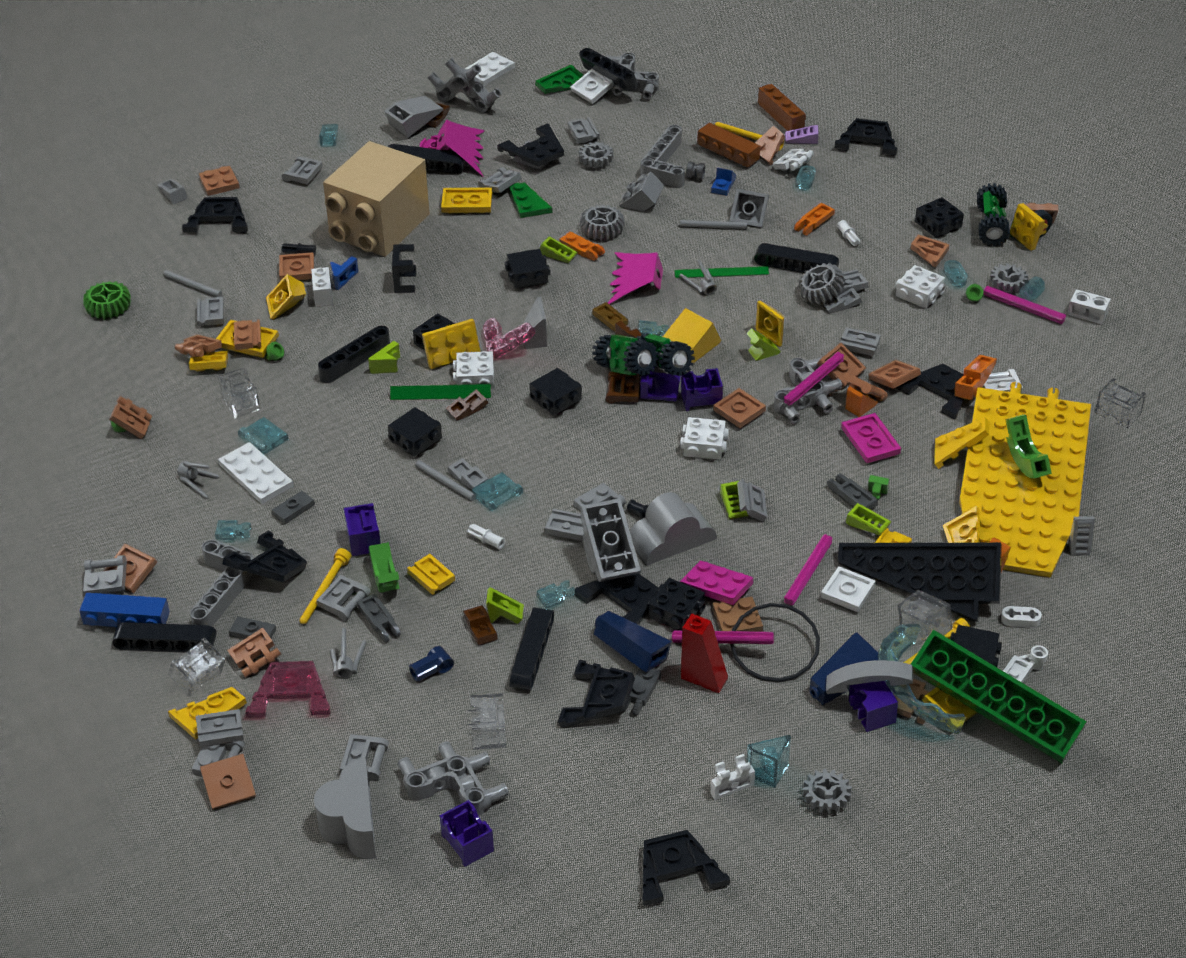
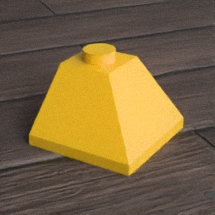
M287 274L266 296L270 319L274 320L305 297L306 291L303 282Z
M758 301L756 330L781 347L784 315L766 303Z

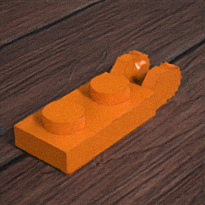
M820 203L802 216L795 224L794 229L798 232L803 229V234L807 236L813 229L833 216L835 209Z
M571 231L559 239V242L578 252L577 254L593 261L598 258V255L602 256L605 253L604 248L599 244H594Z

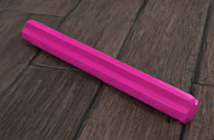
M986 286L984 289V296L1059 324H1063L1066 315L990 286Z
M840 352L835 353L784 396V403L790 406L843 362L844 354Z
M824 534L786 593L784 597L785 604L794 605L832 544L831 536Z
M682 631L672 632V641L674 643H682ZM714 631L718 644L774 643L773 632Z

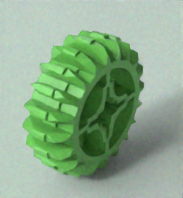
M111 281L102 282L101 284L96 283V286H90V289H87L86 293L83 294V305L87 313L91 317L96 316L97 319L102 317L105 320L109 317L111 319L114 316L118 317L119 314H124V311L129 310L128 307L131 306V294L127 286H124L123 283L118 284L117 281L113 283Z

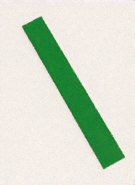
M768 266L708 269L711 277L769 274ZM701 269L674 270L675 278H681L680 274L686 277H704Z
M491 384L390 386V400L458 399L459 397L463 399L476 389L485 398H491Z

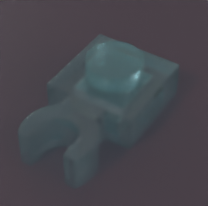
M639 320L638 330L641 334L647 333L663 337L669 329L668 325L657 326V322Z
M218 520L215 532L216 540H236V536L250 538L249 530H252L251 523L244 522L238 524V520Z
M565 580L558 587L553 583L537 590L536 595L544 607L548 609L564 602V596H573L575 588H569L570 582Z

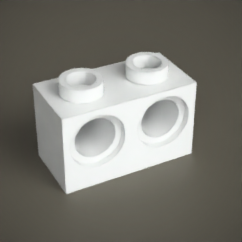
M329 267L311 269L315 307L333 305Z
M1076 289L1070 301L1068 315L1103 324L1111 299Z

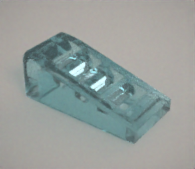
M338 124L322 125L319 134L321 147L336 146Z

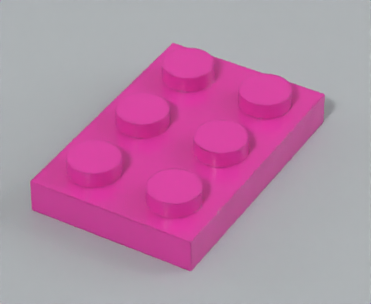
M876 413L841 423V429L866 463L901 454V447Z
M700 560L680 582L705 592L707 597L734 605L753 585V577Z

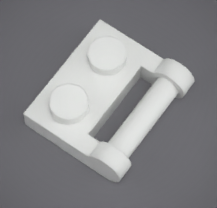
M1008 369L1006 372L991 373L982 388L1009 392L1010 384L1016 382L1015 388H1017V383H1020V380L1014 369Z

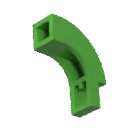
M1022 414L1005 419L1009 437H1006L1011 455L1021 472L1029 478H1038L1052 474L1048 455L1040 453L1032 441L1027 416Z
M389 542L369 546V556L379 593L400 589L398 582L400 580L399 574L394 568Z

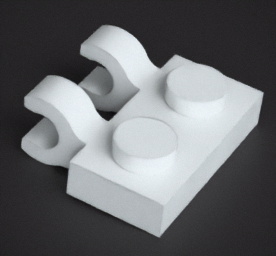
M744 754L735 757L737 769L731 773L729 770H725L724 761L715 764L717 777L711 780V795L714 800L754 785L755 770L749 762L745 763Z

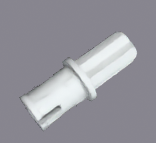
M841 220L837 228L842 232L843 238L848 239L853 246L860 244V239L855 234V229L850 227L845 220Z
M476 524L469 526L467 531L469 535L481 540L483 544L487 543L498 550L503 548L505 538L492 533L490 529L486 530Z

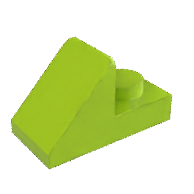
M752 328L748 331L747 334L751 338L750 343L752 344L748 351L756 361L778 355L781 352L774 342Z
M393 341L368 358L370 373L398 372L397 360L400 358L399 343Z
M491 587L488 588L486 606L491 623L500 616L517 624L523 620L524 604Z

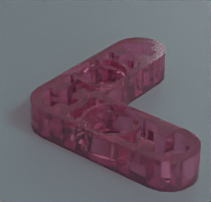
M495 318L488 319L483 325L487 351H493V358L503 356L535 335V329L530 323H524L505 335L502 333L500 323Z

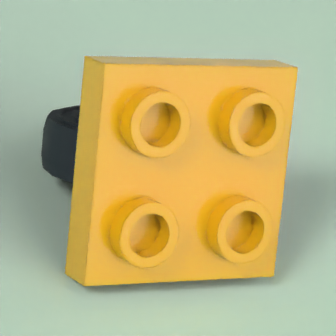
M1024 203L1018 204L1010 228V234L1029 250H1035L1039 238L1050 229L1053 221L1052 216L1045 210L1034 212Z

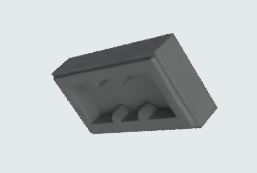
M300 491L272 509V515L283 524H286L314 506V499L305 492Z
M237 616L229 633L230 636L246 639L261 628H264L269 637L272 638L276 631V625Z

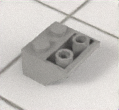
M652 172L646 175L643 174L635 183L631 182L626 187L627 191L622 195V201L619 206L621 208L645 211L656 203L664 185Z

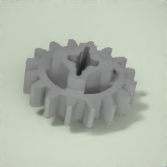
M589 142V145L584 144V148L580 147L579 151L580 162H583V165L588 164V167L592 166L595 168L597 166L603 167L604 164L609 165V162H612L613 148H609V145H604L603 142H595V144Z
M1006 263V266L999 264V268L995 266L994 270H991L990 282H992V286H997L996 289L998 290L1002 289L1004 292L1009 291L1010 293L1013 290L1019 292V289L1024 290V287L1027 286L1029 275L1026 274V270H1021V266L1017 268L1015 264L1010 266L1008 263Z
M823 769V773L815 770L814 776L809 774L807 780H804L802 795L805 796V803H811V809L818 807L819 813L827 810L828 814H831V810L834 809L838 813L840 812V806L846 808L847 802H850L852 786H849V779L843 780L842 773L837 776L835 775V770H832L831 773H827L826 769Z

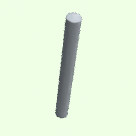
M680 220V227L747 229V222Z
M164 271V276L215 297L222 296V292L171 271Z
M421 460L416 462L415 466L467 499L473 501L476 498V494Z

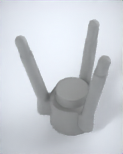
M697 260L704 275V278L700 281V286L683 274L679 275L696 288L700 294L711 295L717 290L709 270L704 268L700 260Z
M187 461L180 463L177 470L178 475L181 476L180 480L187 483L197 493L207 499L208 496L189 479H194L198 473L214 478H219V475L197 469H209V465Z
M345 628L342 629L341 657L339 660L336 658L335 650L331 649L334 666L333 673L340 678H349L353 673H357V665L366 645V641L363 640L353 663L351 658L346 656Z

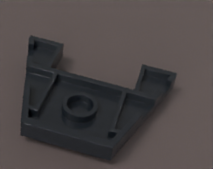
M856 118L849 125L847 131L841 134L840 139L835 141L834 148L849 150L851 141L858 143L868 142L874 145L884 144L882 154L897 156L895 141L892 139L889 124L885 121Z
M548 123L536 128V134L540 138L533 142H528L518 147L508 140L497 145L499 152L506 151L509 156H519L522 161L537 167L564 156V149Z
M204 197L196 207L195 213L189 216L188 222L182 225L183 233L198 232L200 222L228 223L233 221V232H248V227L237 197Z
M942 363L922 371L921 375L899 385L896 389L910 395L920 386L948 400L942 406L941 413L955 420L964 401V398L955 396V383L964 374Z
M268 530L258 536L257 540L258 544L268 548V550L252 560L233 551L223 558L222 563L231 568L285 582L305 569L307 561L292 548L288 550L284 547V542L281 539L276 540L273 538V533Z
M637 574L602 582L595 580L576 587L574 595L588 604L603 593L629 612L623 618L635 624H640L643 620V615L649 610L647 608L649 599L656 595L659 587L642 575Z
M579 660L574 675L577 680L592 679L590 689L583 707L562 708L558 723L560 728L625 711L635 681L633 673L612 667L606 669L602 668L600 664L594 663L590 665L585 660Z
M688 830L644 840L643 907L664 902V896L658 881L702 870L711 890L730 885V877L719 869V865L714 859H710L705 853V849Z

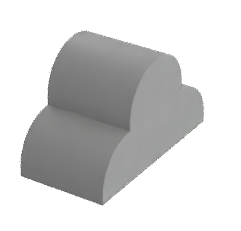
M673 492L664 493L656 497L649 504L646 510V517L639 520L630 530L635 551L647 566L716 539L715 530L697 507L692 503H684L679 495Z
M621 499L581 506L586 558L591 572L596 574L598 581L602 582L640 574L641 569Z
M362 758L347 764L343 768L339 780H332L323 784L315 793L314 804L319 832L326 841L334 844L347 843L349 850L355 856L363 859L376 858L370 784L366 758Z

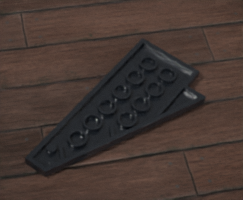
M1001 542L839 543L838 563L974 622H979V604H1000Z

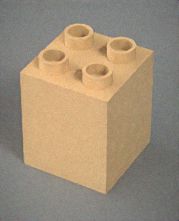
M371 141L367 142L323 182L330 237L338 242H345L359 247L366 252H373L386 257L393 250V245L403 241L430 214L425 159Z

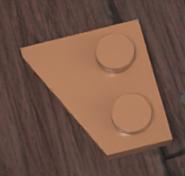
M774 126L755 142L760 145V158L770 166L774 162L772 159L775 153H778L780 145L785 138L784 134Z
M917 235L911 243V249L933 267H937L948 252L950 244Z

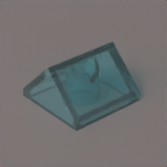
M790 735L747 745L746 763L749 762L755 770V780L776 788L789 766Z

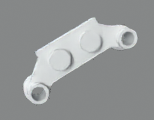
M1036 645L1032 647L1031 653L1019 657L1014 655L1003 672L1023 683L1032 669L1041 670L1043 668V664L1047 660L1048 650L1043 646Z

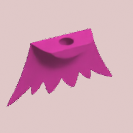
M446 120L437 135V149L442 150L443 146L447 145L483 177L476 164H480V162L474 156L483 159L482 155L476 150L483 149V146L475 140H481L476 135L483 133L485 130L467 127Z
M615 252L616 256L623 260L618 262L617 265L623 267L612 272V274L620 277L611 282L610 285L620 286L612 291V293H617L608 301V304L650 282H654L655 287L659 290L661 289L663 268L657 252L640 254Z

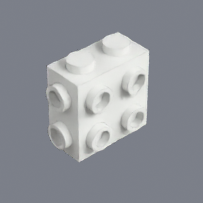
M914 265L910 270L906 271L901 279L897 280L895 285L896 297L926 309L931 303L933 304L939 295L944 293L946 285H944L945 277Z
M493 351L457 353V360H453V370L457 371L453 372L454 383H457V385L491 384V389H494Z
M688 417L687 425H683V436L685 437H681L680 448L684 449L683 456L721 460L722 452L726 453L727 441L724 440H728L729 429L725 428L726 421Z

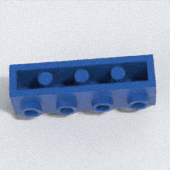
M86 593L79 610L83 625L117 627L122 622L166 624L170 613L167 598Z

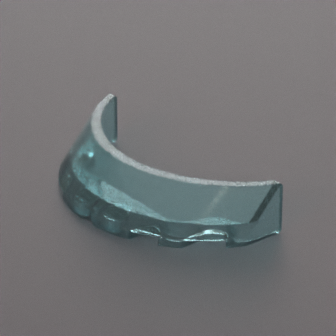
M905 624L895 627L893 632L883 639L878 652V660L899 661L906 649L915 644L921 628L920 625ZM884 680L890 690L921 719L942 730L954 734L960 733L966 718L963 713H945L936 704L924 703L916 699L909 684L891 686L889 680Z

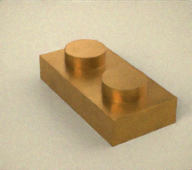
M607 302L592 309V315L614 332L616 322L622 321L626 326L628 325V319Z

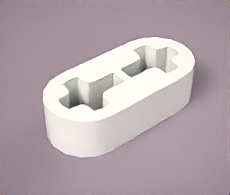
M1007 606L1002 610L1001 621L1009 627L1036 628L1040 625L1042 614L1033 607Z

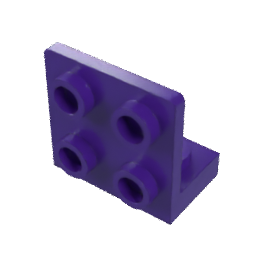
M655 370L648 375H642L640 398L677 401L681 376L669 373H656Z

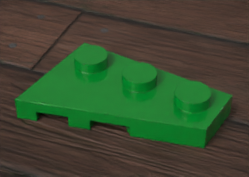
M571 64L536 80L535 86L544 94L569 90L584 75Z
M525 182L515 183L509 187L520 218L553 213L552 207Z

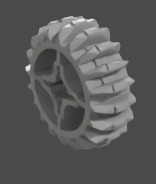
M596 205V207L590 206L589 209H585V212H582L579 225L581 232L584 233V236H588L589 239L594 238V240L600 239L601 241L606 239L608 241L609 238L614 239L615 236H619L623 232L625 221L623 213L618 209L616 210V207Z
M823 263L819 266L817 264L816 267H811L809 271H805V274L801 275V279L798 280V290L801 297L807 303L812 305L817 303L820 305L821 302H824L826 304V301H832L833 297H838V293L842 292V288L845 287V278L842 271L836 265L831 263L826 265Z

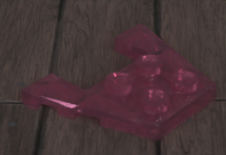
M313 661L271 662L260 682L261 686L254 693L252 702L245 711L246 718L266 717L267 701L269 699L311 698V715L331 714L329 703L327 702Z

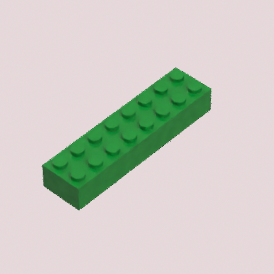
M935 630L931 632L910 664L915 675L1061 764L1085 728L1087 721Z

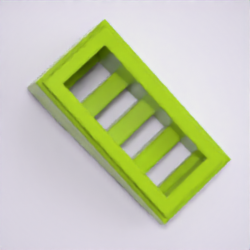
M550 236L540 245L542 255L566 263H570L578 253Z
M739 481L720 484L721 497L729 519L748 516L746 510L732 513L734 510H739L740 506H730L739 504L737 485ZM738 498V500L729 501V499Z
M859 503L852 508L846 518V524L877 535H881L891 524L890 520Z

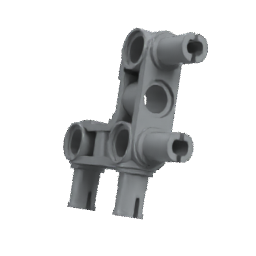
M624 53L620 57L606 56L634 72L638 87L633 91L643 92V98L650 99L652 94L659 90V75L657 73L635 71V54ZM614 84L613 94L616 96L621 95L623 89Z
M451 58L445 65L454 74L452 78L443 82L435 71L427 77L436 88L438 100L447 102L458 92H462L480 113L486 112L488 108L494 105L495 100L502 95L501 90L498 88L489 93L476 78V75L482 70L478 64H475L470 69H464Z
M822 357L809 361L802 358L792 359L789 371V378L792 383L799 385L814 370L818 369L820 366L817 362ZM838 378L829 382L820 380L790 406L784 403V396L795 387L778 390L775 393L774 411L778 414L786 415L792 424L800 421L801 416L797 410L816 404L822 408L824 413H829L833 410V404L829 401L827 395L834 391L842 390V382Z
M446 741L438 747L443 760L415 770L408 757L398 761V767L404 776L403 783L407 788L408 797L415 801L433 796L434 793L443 789L453 788V790L456 789L460 797V803L462 804L469 800L476 808L478 816H481L486 808L490 807L491 803L509 796L505 783L486 790L483 789L475 775V770L490 765V758L486 751L470 758L456 754L450 742Z

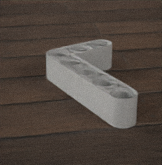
M671 125L665 130L641 160L640 176L652 172L663 185L674 188L684 186V168L666 163L682 143L681 126Z
M208 540L202 544L206 565L219 569L223 573L190 611L192 625L213 626L255 574L222 564L223 558L233 551L252 560L254 557L250 552L216 540Z

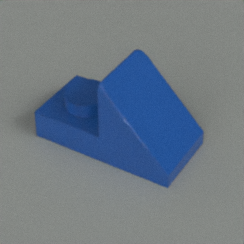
M717 168L716 180L711 187V193L727 196L736 179V174L732 170Z
M351 256L342 265L330 262L331 274L336 290L341 289L359 272L357 258Z

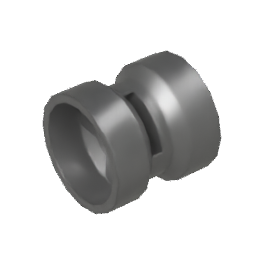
M688 162L686 177H697V179L703 180L705 163L695 164L694 162Z

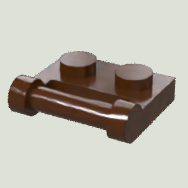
M609 372L606 402L609 404H613L616 401L638 402L641 375ZM617 381H621L620 392H615Z

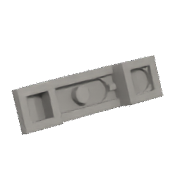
M887 660L850 664L827 675L826 693L848 692V685L889 680L891 686L912 684L913 667L907 663Z

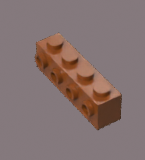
M767 84L758 89V104L787 131L805 127L806 114L773 84Z
M710 122L697 132L698 145L743 166L749 167L760 159V145Z

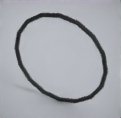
M768 603L755 606L741 615L732 631H736L742 620L756 610L768 607L787 608L800 614L812 626L816 637L815 654L809 664L796 674L781 678L765 677L749 670L738 658L734 644H730L736 662L747 673L761 680L782 682L797 678L811 668L819 655L820 637L815 624L804 612L787 604Z

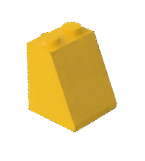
M687 308L682 311L663 336L674 342L678 341L688 344L692 348L691 350L694 351L692 356L695 357V360H692V363H695L721 342L714 324Z

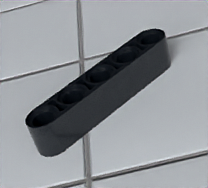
M584 48L579 52L584 68L588 70L594 69L626 91H633L638 87L632 70L590 48Z
M400 144L388 145L389 148L425 159L426 170L454 174L463 172L465 160L454 151Z
M767 243L760 244L754 256V261L758 265L801 273L809 271L811 267L814 268L817 264L820 266L823 263L826 265L831 263L838 267L840 262L835 255Z
M377 326L318 363L320 381L323 383L334 382L390 344L388 327Z
M533 607L510 675L509 685L511 688L532 690L553 626L554 610Z
M122 622L116 627L112 644L119 650L209 653L213 650L217 631L214 627L208 625Z

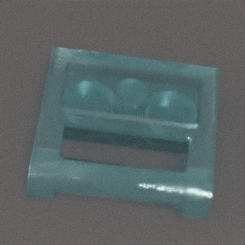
M265 417L247 428H240L238 431L239 437L248 440L262 454L270 452L288 440V434ZM253 434H255L257 437H259V438H260L261 440H263L264 442L260 441L258 438H256L255 436H253Z
M503 472L472 489V493L476 494V499L490 511L497 509L498 505L514 496H520L524 492L520 484L513 482Z

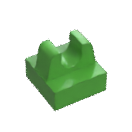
M870 475L868 491H872V495L879 500L881 493H888L889 479Z

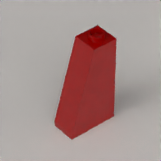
M691 614L682 627L681 679L720 693L728 680V674L712 622Z

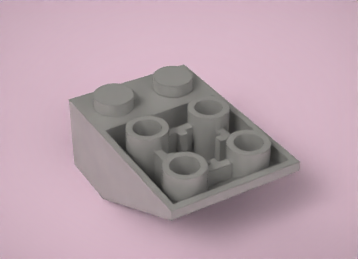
M426 96L395 102L384 112L389 124L409 137L444 109Z

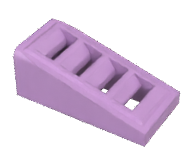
M818 125L786 131V143L818 144Z

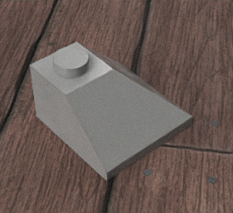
M736 189L729 221L747 222V225L762 228L769 195Z
M537 297L523 323V331L520 332L521 342L525 343L526 349L547 347L546 317L541 297Z

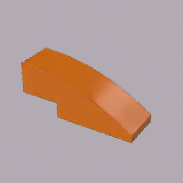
M984 355L976 357L964 368V375L955 383V396L972 400L977 394V388H982L986 383L997 359Z

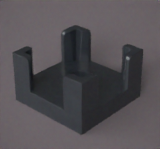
M414 244L393 245L392 274L394 293H415V285H402V277H415L417 272L416 265H413V260H402L401 252H414Z

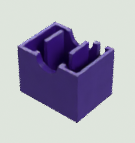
M718 368L706 369L702 375H695L693 371H689L685 375L682 374L681 396L686 411H690V407L712 405L722 400L723 385Z
M373 503L344 508L352 556L369 554V546L381 544Z
M885 680L849 685L848 701L854 710H858V720L865 718L861 723L866 732L896 723L898 701Z
M469 800L439 815L441 835L444 839H447L462 859L464 867L494 852L493 831L486 821H481L476 808Z

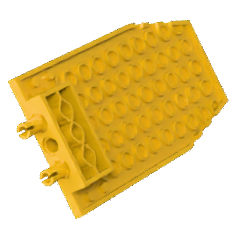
M1016 382L1010 384L1009 392L978 387L972 422L985 417L989 422V435L967 450L959 500L962 511L961 515L977 506L980 509L979 542H990L995 537L1011 547L1003 570L1051 578L1070 537L1074 517H1079L1091 404L1058 399L1060 392L1055 388L1053 393V387L1047 390V397L1021 394L1022 385L1017 383V388H1015ZM1022 414L1027 416L1032 441L1040 453L1048 455L1052 474L1038 478H1029L1021 472L1011 455L1006 437H1009L1005 419Z

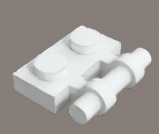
M791 149L773 163L774 170L781 169L786 171L791 169L794 171L803 166L804 162L811 160L814 152L812 150L805 152L804 149Z

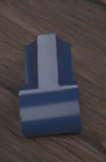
M436 646L429 651L426 657L410 664L409 671L415 681H420L436 672H448L453 667L454 660L442 646Z

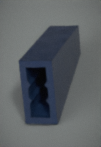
M607 611L596 618L594 635L643 671L648 672L667 660L672 641L611 611Z
M856 632L811 677L809 692L814 699H817L824 705L846 693L827 694V675L850 664L884 660V658Z

